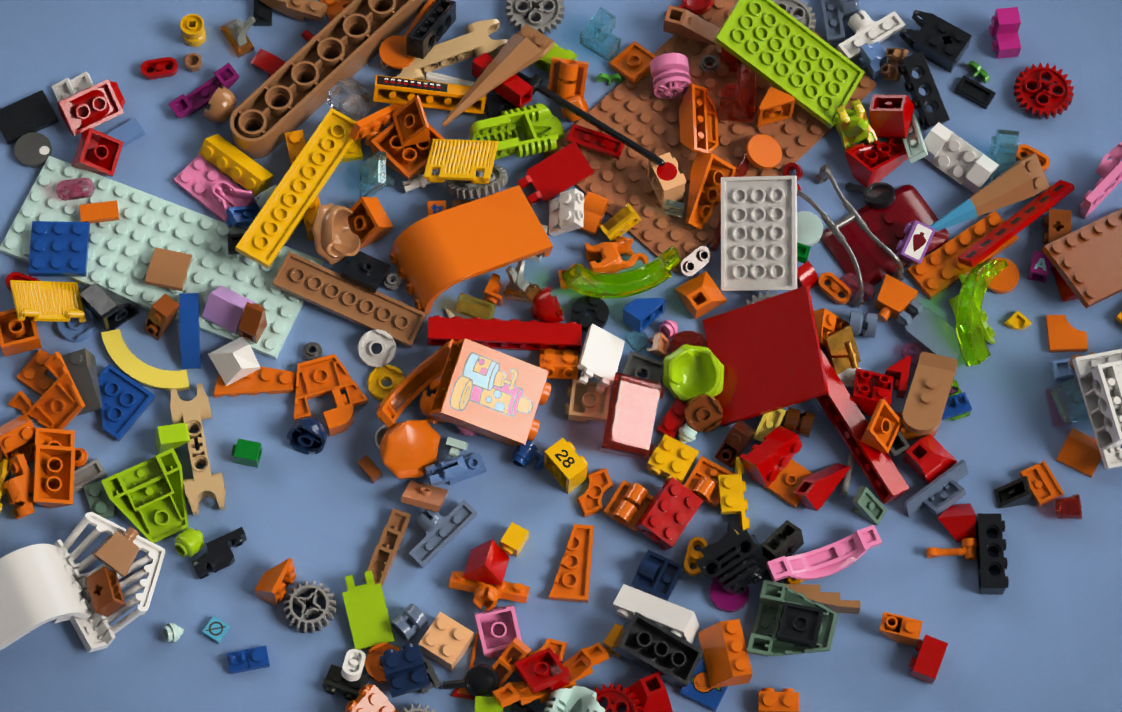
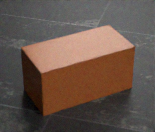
M365 455L357 462L358 467L372 483L382 477L381 470L368 455Z

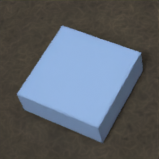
M1070 358L1051 362L1055 381L1075 377L1074 370L1069 364Z

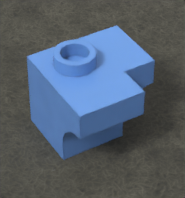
M879 42L872 45L867 43L862 45L858 56L859 66L865 69L872 80L879 78L880 67L886 64L888 58L885 55L886 51Z

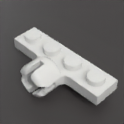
M860 10L858 11L860 15L855 13L848 21V25L855 35L840 43L837 49L846 58L852 60L859 55L862 45L866 43L868 45L876 42L880 43L902 30L906 24L895 11L875 22L865 11Z

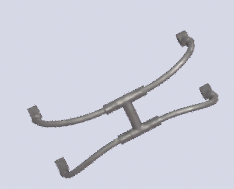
M824 164L815 179L819 184H822L829 177L833 188L849 215L834 223L827 213H824L811 198L797 190V195L807 201L821 215V219L848 252L857 274L859 286L856 297L851 302L858 308L865 302L863 299L862 274L856 257L846 242V238L839 230L840 228L855 221L861 230H864L878 246L895 260L898 265L896 273L892 275L895 279L902 281L905 278L903 275L904 268L901 260L867 228L868 225L843 196L829 166Z

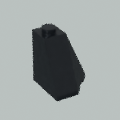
M97 283L86 286L79 293L82 302L92 312L105 331L115 330L139 314L138 306L134 301Z

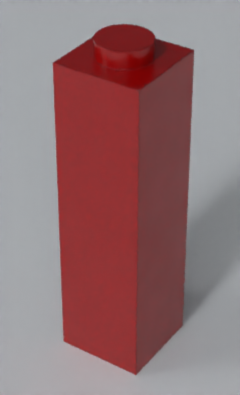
M487 53L476 57L472 61V75L478 79L494 58ZM516 74L493 89L517 108L523 107L532 100L533 87Z

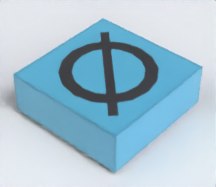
M213 615L202 633L219 644L229 631L230 626Z

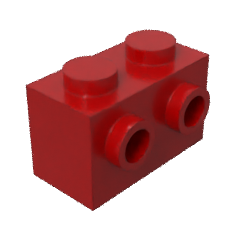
M925 635L922 640L919 639L915 650L918 651L916 658L912 657L908 667L911 669L909 676L932 684L938 674L948 643L929 635Z

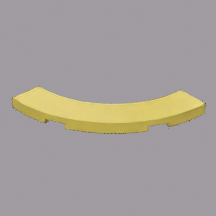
M120 329L101 332L107 353L116 366L132 380L147 387L165 389V391H171L173 388H176L177 391L190 390L187 370L170 371L149 366L139 360L128 349Z

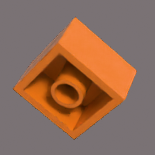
M15 308L0 312V346L4 357L42 348L37 322L33 320V317H25L24 321H19Z

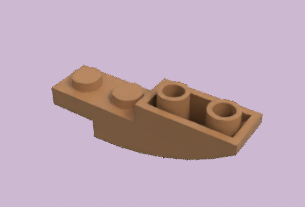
M259 0L274 10L301 21L309 18L321 22L328 9L326 3L315 0Z

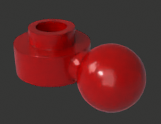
M793 162L786 164L783 168V176H792V171L796 170L797 181L800 180L803 175L802 167ZM797 184V190L801 191L800 185Z

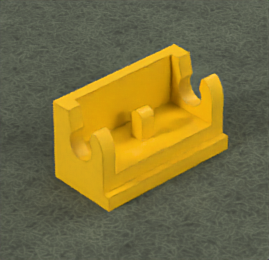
M627 203L623 209L603 225H599V227L610 241L614 242L642 219L632 206Z

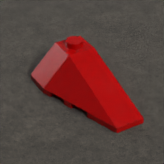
M890 138L889 141L885 142L876 140L873 141V144L869 145L860 143L845 150L844 153L853 177L864 187L880 182L908 159L902 138Z

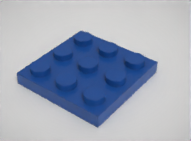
M32 221L28 275L86 277L90 223Z

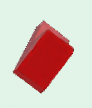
M906 356L890 366L884 374L893 376V379H896L894 390H897L896 397L904 398L906 394L911 356Z

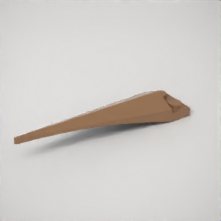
M527 24L517 34H513L443 121V127L447 126L501 83L543 58L555 45L554 40Z

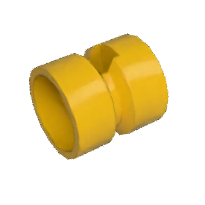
M197 14L184 16L180 22L184 43L190 47L202 45L206 40L203 19Z

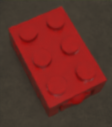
M672 477L663 483L634 528L641 531L643 535L656 545H660L659 547L664 551L674 546L703 500Z

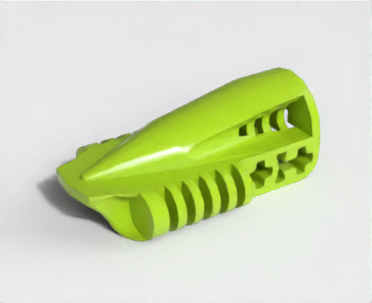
M536 103L533 106L527 105V107L523 106L514 110L509 109L508 112L506 110L502 111L501 116L476 121L470 127L469 140H476V138L484 140L483 137H486L485 140L498 141L495 160L515 154L517 158H522L523 156H529V154L535 155V152L539 154L548 150H556V141L564 137V131L559 119L552 115L545 105Z

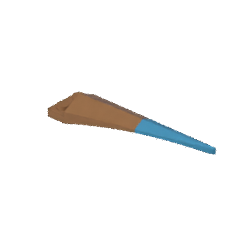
M1033 153L1014 163L984 188L930 225V227L939 231L1036 196V194L1050 188L1037 154Z

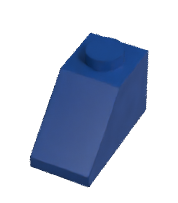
M634 299L623 308V322L638 333H641L665 312V299Z

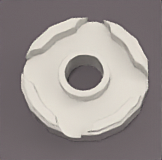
M380 329L370 330L359 340V356L368 366L383 367V365L389 364L395 357L396 342L386 331ZM375 343H380L382 346V351L379 354H375L372 351V346Z

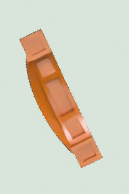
M598 642L590 647L580 649L574 656L562 663L564 667L566 666L569 669L571 677L569 678V684L559 689H570L576 686L577 680L592 674V666L609 659L606 649ZM524 681L509 682L503 687L492 691L495 700L502 708L517 701L523 706L536 699L542 704L549 701L551 694L549 688L532 694Z

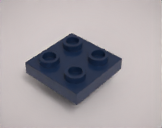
M648 550L637 569L631 586L668 601L684 566Z

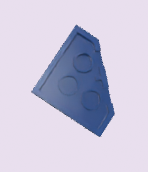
M108 364L98 376L102 403V425L104 432L120 441L152 403L155 395Z

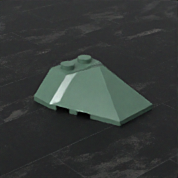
M764 579L759 608L747 653L769 657L830 651L838 613L818 602L815 603L809 600L804 594L791 590L784 583ZM784 602L824 609L816 648L776 641Z

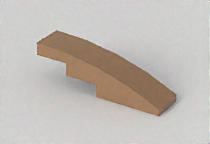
M392 509L387 525L384 527L367 571L372 570L375 585L381 583L383 587L412 517L411 514Z
M785 584L791 590L804 594L809 600L815 603L818 602L836 613L859 614L860 601L840 600V593L820 592V585Z

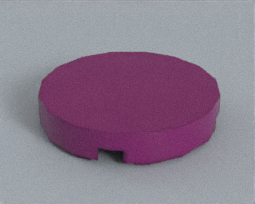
M713 581L709 595L711 602L717 609L732 613L739 611L745 606L749 597L748 586H746V590L739 595L735 593L733 595L724 590L723 584Z

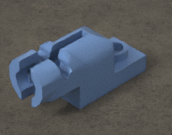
M480 452L465 458L459 455L424 467L431 486L446 482L452 485L486 472Z

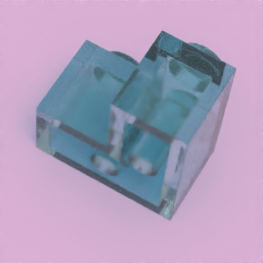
M600 7L580 33V44L608 62L620 50L621 38L611 33L615 28L616 16Z
M997 129L995 136L991 137V143L988 145V156H991V159L999 164L998 168L990 175L991 180L997 178L1015 163L1019 148V131Z

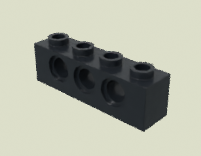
M437 0L406 36L407 55L421 59L426 57L455 22V1Z
M921 51L901 59L898 62V71L904 77L905 89L908 93L910 92L911 101L915 106L914 109H917L919 114L918 120L920 125L925 130L933 128L938 122L944 124L949 121V116L923 52ZM912 71H916L919 77L914 78ZM919 88L925 90V96L919 93ZM926 105L932 107V113L926 110Z
M978 513L976 516L979 594L1003 595L1005 589L1009 586L1008 576H1005V569H1007V557H1004L1006 539H1003L1002 532H1005V521L1002 520L1001 514ZM986 533H993L996 538H990ZM988 551L995 552L997 556L991 557ZM989 570H995L998 575H991Z

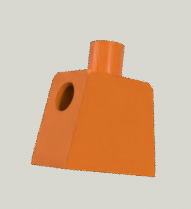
M887 274L875 303V308L880 310L878 319L882 322H887L890 316L897 319L898 315L903 310L906 311L909 304L914 299L916 300L919 291Z

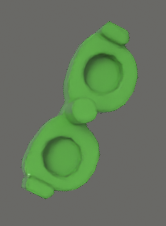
M975 61L967 63L966 66H969L975 72L972 74L974 78L979 74L984 84L990 80L987 72Z

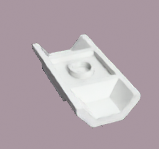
M939 122L924 139L928 153L924 158L974 194L982 189L989 176L999 166V164Z

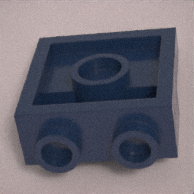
M413 643L406 644L402 647L403 650L396 652L394 649L386 650L383 652V656H380V662L392 698L430 687V681L419 645L414 646Z

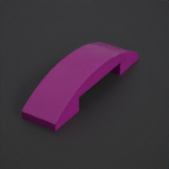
M229 63L214 72L215 76L193 92L187 96L182 94L168 104L179 119L187 117L209 105L208 102L218 87L222 85L229 89L240 78Z

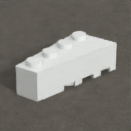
M623 584L613 603L619 616L627 618L629 614L638 612L691 644L700 629L694 611Z

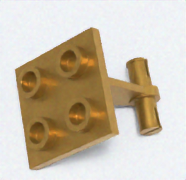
M851 325L824 338L831 366L837 374L850 367L851 369L859 367L858 363L861 359Z

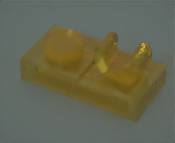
M460 293L454 312L472 318L479 317L484 320H490L493 318L496 304Z

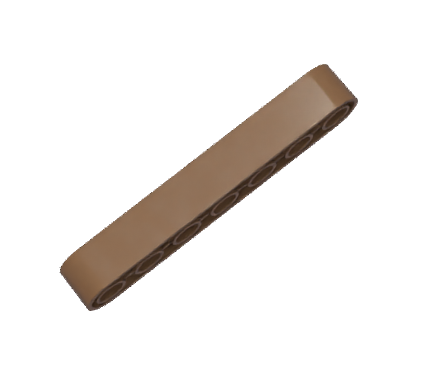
M353 0L233 111L230 117V128L234 146L251 159H259L269 155L285 140L284 133L295 131L377 55L381 43L386 38L398 35L417 17L427 0Z

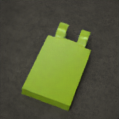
M372 570L364 572L366 584L355 586L353 575L345 576L347 591L342 592L354 647L358 650L372 648L379 643L395 642L381 583L375 585Z

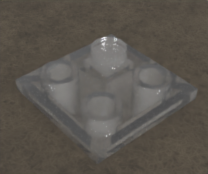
M354 78L338 81L327 92L328 104L336 111L356 122L361 120L378 103L373 101L374 94Z

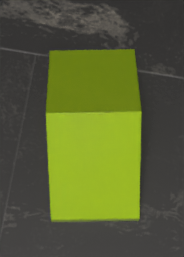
M187 423L157 426L155 442L158 454L171 448L176 449L191 441Z

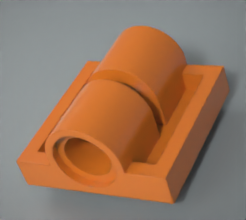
M552 57L548 89L565 100L576 95L583 98L589 62Z
M623 480L604 509L603 514L637 533L638 530L634 526L654 497L640 484H630Z

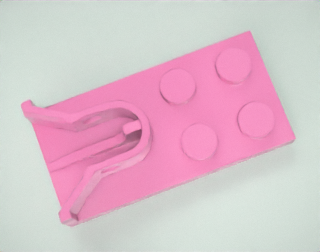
M1122 142L1104 156L1097 168L1096 173L1102 178L1095 184L1096 188L1093 191L1089 190L1083 197L1084 201L1080 205L1081 210L1079 216L1083 219L1122 181Z
M198 155L174 178L175 184L224 223L228 219L225 212L228 207L251 206L255 202L251 190H243L215 166L207 162L201 155Z

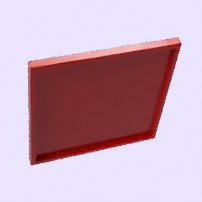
M807 285L703 320L707 348L724 365L723 391L716 396L723 409L721 426L725 427L740 420L744 421L829 394L810 290Z

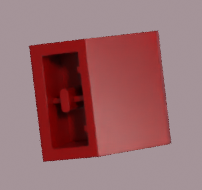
M873 94L869 108L870 126L877 138H907L915 108L908 95Z

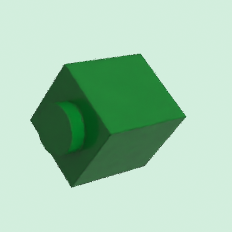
M238 438L237 445H233L231 456H234L236 464L258 468L262 454V445L259 442Z

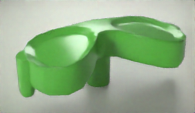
M600 73L597 76L596 82L608 81L607 85L611 86V82L622 83L623 78L619 74L609 76L605 73Z

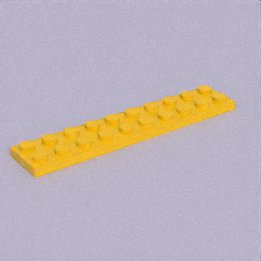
M333 108L329 110L235 247V251L269 269L355 142L349 135L356 121Z

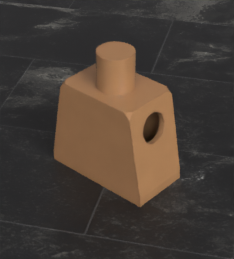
M130 526L123 535L118 531H114L91 554L120 576L125 577L140 549L133 543L139 532Z

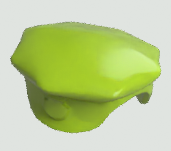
M684 344L664 358L662 382L675 399L677 398L684 403H688L697 395L707 394L715 397L723 391L724 365L709 348Z

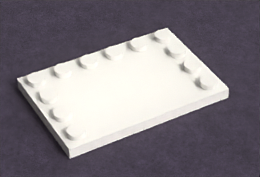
M797 176L721 177V291L797 289Z

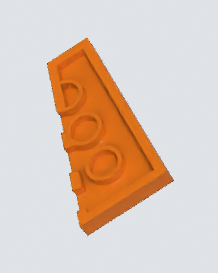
M260 366L261 369L228 386L225 385L218 373L213 396L214 398H221V396L229 395L230 397H236L244 394L252 396L259 393H294L297 372Z
M574 524L548 600L588 603L593 525Z

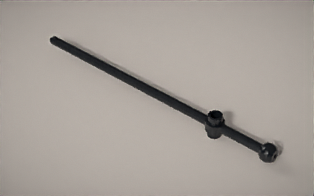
M521 72L516 73L517 76L533 87L532 95L535 92H540L657 165L663 166L665 164L662 158L542 86L541 84L544 80L537 74L529 78Z

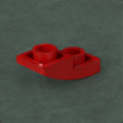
M260 49L250 63L253 67L266 72L271 77L286 62L268 51Z

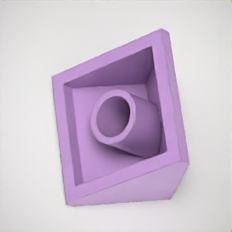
M221 285L210 292L202 318L236 334L246 303L253 304L255 302Z

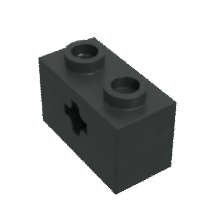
M786 520L760 544L763 549V555L770 561L783 556L789 557L793 555L804 544L802 530Z

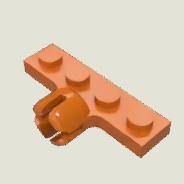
M391 104L355 122L349 137L354 141L357 139L362 141L367 137L364 143L366 146L371 147L370 141L383 131L384 126H388L394 121L392 114L403 105Z
M453 571L449 580L448 588L474 593L473 603L479 610L486 606L485 611L492 610L496 606L498 599L526 604L530 591L529 586L521 583L515 584L503 580L502 586L465 579L463 578V571Z

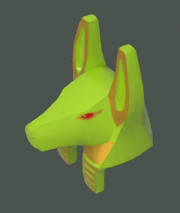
M860 99L851 102L854 110L845 109L844 106L835 109L838 120L834 127L841 137L844 150L855 146V143L864 139L868 145L873 144V141L877 140L874 130L868 123L866 111Z

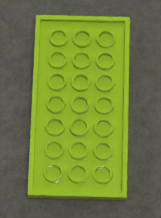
M738 0L713 40L775 88L793 96L795 103L830 129L838 120L835 109L840 106L845 108L865 71L772 0Z

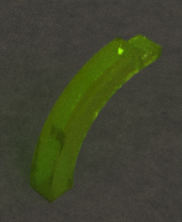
M671 246L650 263L631 271L611 274L598 273L576 263L563 276L567 287L580 294L596 298H622L640 294L665 282L672 277L670 270L677 266L681 259L677 249Z
M992 259L988 262L977 264L967 275L960 289L955 321L959 349L966 367L981 364L991 355L982 331V302L990 282L1008 266L1005 259Z

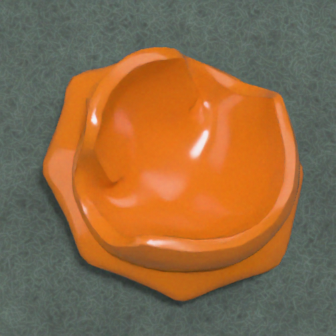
M408 420L394 423L387 429L381 440L380 456L383 464L398 479L423 477L425 474L424 467L434 464L437 460L440 435L431 427L427 420Z

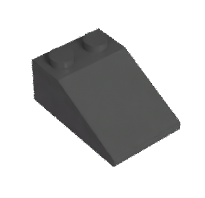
M85 348L61 355L85 404V407L77 416L102 409L95 356ZM52 374L53 381L55 382L57 378Z

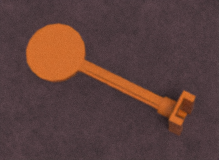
M427 0L403 36L393 35L381 43L379 54L386 66L393 69H402L414 61V56L407 55L406 36L437 0Z

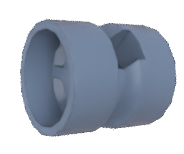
M851 310L848 326L851 325L853 335L858 336L861 333L863 337L874 338L878 314L866 313L863 315L860 311ZM863 321L867 322L866 327H862Z
M410 604L403 610V615H398L390 624L400 637L405 641H409L416 634V629L421 630L428 623V619L418 607Z

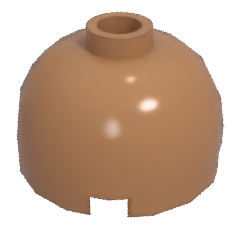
M222 85L218 87L208 102L210 109L207 110L205 108L203 117L213 123L226 122L236 109L237 101L233 92Z

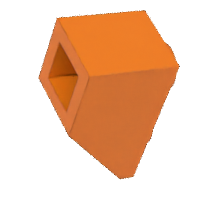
M883 612L879 631L895 642L916 647L923 621Z

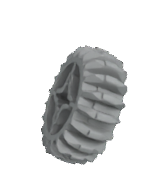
M305 580L304 586L297 583V589L290 588L292 594L286 593L285 597L287 600L283 601V606H285L283 613L287 614L285 620L290 621L291 627L296 625L297 631L303 628L306 634L308 629H311V632L314 634L315 628L318 627L322 631L323 624L328 627V620H334L332 614L336 613V608L334 607L337 605L336 600H332L334 594L329 593V587L323 589L322 582L316 586V581L313 580L311 585H308V581ZM311 594L307 598L302 597L303 595ZM319 596L326 603L325 610L321 609V606L317 604ZM295 604L302 609L301 617H298L293 611ZM310 604H311V605L313 604V608H312V609H311V607H310V609H306V606H307V605L309 606ZM312 616L318 617L316 619L308 620Z

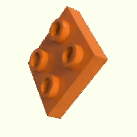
M701 456L684 486L705 503L717 508L720 504L718 475H732L735 473Z

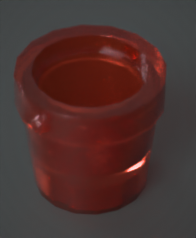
M1079 494L1055 499L1057 519H1082Z

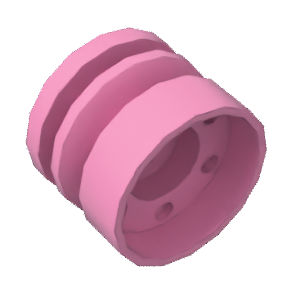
M666 53L655 57L650 62L653 90L656 97L676 99L685 96L689 85L692 83L689 74L688 58L681 53Z

